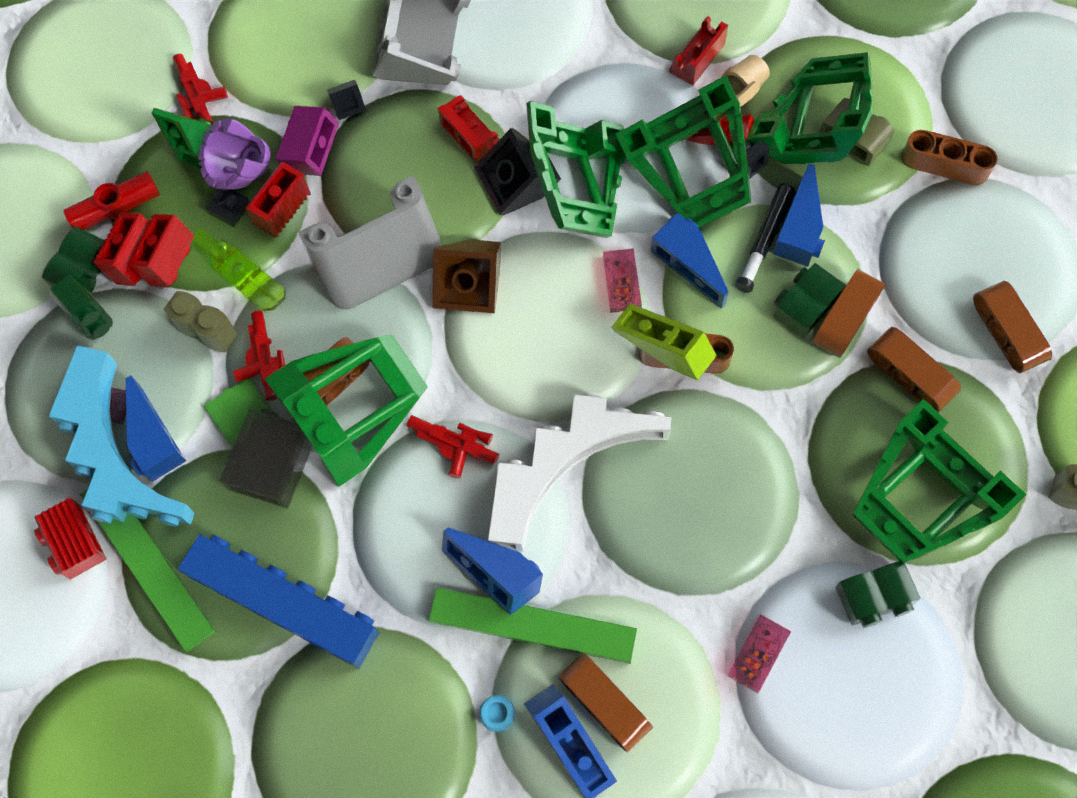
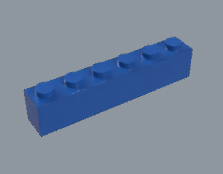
M201 534L198 535L178 568L180 572L360 669L379 635L378 630L372 626L374 623L372 618L359 611H356L354 616L343 610L345 604L328 595L325 600L314 595L316 589L300 580L297 581L296 585L285 580L287 576L285 572L272 565H269L267 569L257 565L256 563L259 559L244 550L236 554L228 549L230 544L216 535H212L210 539Z

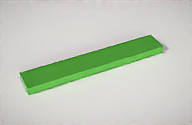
M88 489L79 494L83 500ZM127 514L124 522L112 520L111 524L98 522L186 652H189L216 632L139 518Z
M436 588L429 622L579 654L584 652L589 656L631 664L637 628L526 605H523L512 615H509L491 598L442 588Z

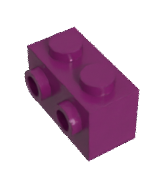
M294 106L278 149L276 160L279 163L284 162L304 175L321 176L339 122L324 107Z

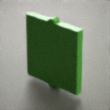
M250 378L241 381L230 389L225 388L223 394L204 405L233 450L253 437L258 438L259 433L279 421Z

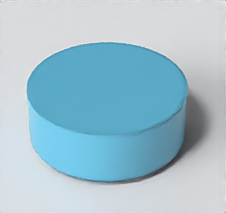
M494 695L482 703L479 711L480 720L488 730L502 732L512 725L515 718V710L512 703L506 697Z

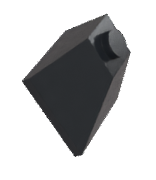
M510 128L474 167L499 215L511 213L545 196L531 156L530 141L514 128ZM550 160L556 181L558 183L561 180L558 172L556 171L552 161Z

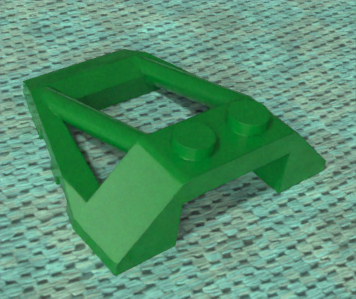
M868 52L812 58L791 80L792 87L785 95L778 94L772 101L774 105L768 113L762 112L755 119L747 135V142L754 146L762 140L770 147L769 156L783 164L842 161L864 134L873 112L872 70ZM853 82L847 111L840 112L832 131L802 134L814 86ZM799 95L791 132H789L782 115Z
M726 75L698 90L699 96L646 123L642 119L616 133V137L628 162L640 172L683 218L691 219L698 228L751 203L741 107ZM726 115L735 156L719 123ZM709 128L730 178L689 197L669 148ZM658 153L674 193L649 163L646 156Z
M533 101L527 102L531 156L551 216L558 228L603 238L612 236L617 203L614 202L616 189L621 187L622 181L619 171L620 166L625 163L626 159L616 133L623 130L624 126L600 120L587 128H582L556 121L555 107ZM547 153L577 160L591 203L562 197ZM607 158L603 199L589 161L591 159Z
M392 334L293 360L264 379L321 458L320 461L338 487L368 467L428 388ZM345 358L309 381L303 375L305 372ZM369 359L395 396V399L346 431H343L317 391ZM391 417L366 446L357 453L352 442Z
M924 399L899 422L852 515L902 564L920 558L1001 520L1027 495L1001 470L993 476L943 429L949 422ZM909 440L915 452L884 479ZM925 461L961 496L921 533L885 497ZM971 504L982 509L981 512L943 533Z

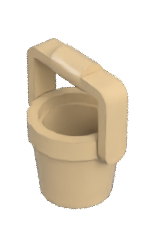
M749 55L735 66L729 67L721 77L727 76L741 107L756 95L760 87L769 78L770 72L762 58L756 55Z

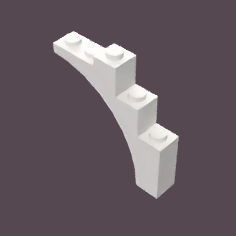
M586 392L582 393V395H574L570 432L564 431L563 428L557 426H546L545 429L537 428L532 466H527V463L520 460H509L507 463H499L488 541L518 552H524L529 526L539 504L552 486L567 471L592 454L617 444L639 440H669L672 417H665L663 413L655 411L635 414L625 408H615L612 411H607V398H602L599 394Z

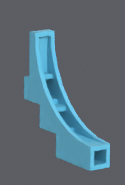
M77 345L49 417L59 425L58 429L60 431L75 435L65 461L75 469V474L92 479L82 507L92 514L91 519L105 524H111L112 520L124 522L126 515L129 514L140 519H147L148 515L159 517V522L173 527H178L179 523L191 525L195 512L186 504L162 496L142 484L133 475L119 452L113 435L110 417L111 387L118 364L107 352Z

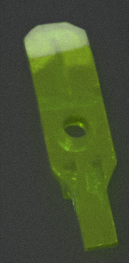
M202 227L194 234L193 241L209 254L212 268L262 311L275 310L285 300L286 289L273 280L238 248L228 245L223 239L217 241ZM238 265L242 266V269L240 271H233L234 267Z

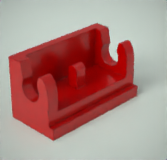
M709 16L703 20L701 28L681 54L675 56L669 68L670 73L693 86L726 42L728 25L721 21L718 27L714 29L710 25L711 18Z
M459 95L444 106L441 105L437 108L440 124L477 164L500 140L499 135L495 131L491 132L469 108V105L464 102L463 96Z

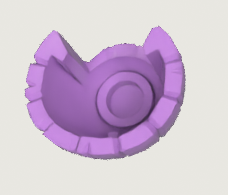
M223 118L222 121L218 120L209 126L210 130H206L202 138L203 145H200L199 160L201 161L199 165L202 166L200 171L203 178H206L205 181L208 185L217 189L233 190L253 184L265 174L269 168L271 154L264 140L255 137L247 127L234 119Z

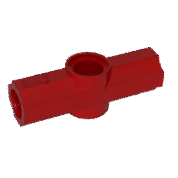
M147 170L117 185L113 183L100 185L94 191L93 196L63 209V213L71 228L76 226L82 230H87L107 220L115 221L119 213H130V209L160 196V192Z

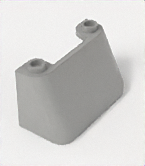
M384 0L372 61L371 76L382 80L448 85L451 81L455 82L460 72V64H457V57L452 56L458 15L463 7L467 8L471 0Z
M413 175L399 181L392 187L390 198L395 208L394 210L339 238L333 228L325 223H317L298 232L315 271L332 302L341 309L354 308L433 267V249L443 244L421 188Z

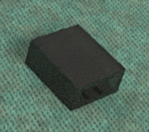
M249 409L219 481L229 491L288 509L311 452L312 445L293 418L288 421L279 418L277 413L268 409H261L260 412Z

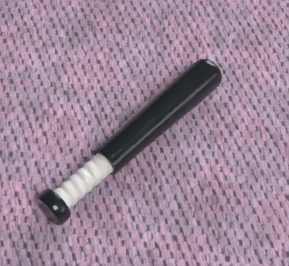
M782 183L777 187L750 251L751 256L745 271L735 281V287L742 292L749 293L753 290V280L761 261L765 259L793 200L795 189L788 183Z

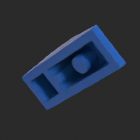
M810 163L802 178L773 255L806 267L809 266L812 256L819 258L825 240L819 239L824 226L815 165Z
M676 213L652 237L651 252L722 309L726 304L729 291L702 232L694 221L689 218L685 219Z
M130 375L125 378L127 448L133 456L129 459V463L138 476L144 474L153 482L186 462V459L143 388Z
M449 527L443 531L442 551L509 615H512L540 593L543 573L535 562L528 560L520 552Z
M554 684L524 703L585 798H595L617 782L569 703Z

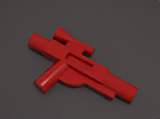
M183 54L174 55L172 59L182 80L180 85L185 87L188 94L186 97H182V94L176 95L183 115L195 119L190 112L195 109L198 118L205 119L213 125L214 122L205 103L228 98L226 87L211 89L207 81L198 78L191 61L187 63Z
M254 311L251 313L252 325H248L251 348L245 356L246 366L232 372L237 383L261 374L265 400L274 401L277 397L264 379L285 366L283 350H277V357H271L269 344H272V341L267 336L263 311Z
M413 415L410 416L407 422L408 428L417 431L416 437L438 446L441 455L451 461L448 476L452 478H461L467 455L491 465H495L498 461L499 453L485 448L484 445L476 442L479 439L489 446L493 438L492 433L478 431L459 423L457 429L462 430L461 435L446 429L443 425H433Z

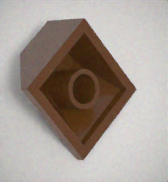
M470 239L434 247L432 308L495 313L500 277L501 242Z

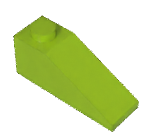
M631 303L611 326L614 332L670 369L695 380H699L717 356L704 331Z

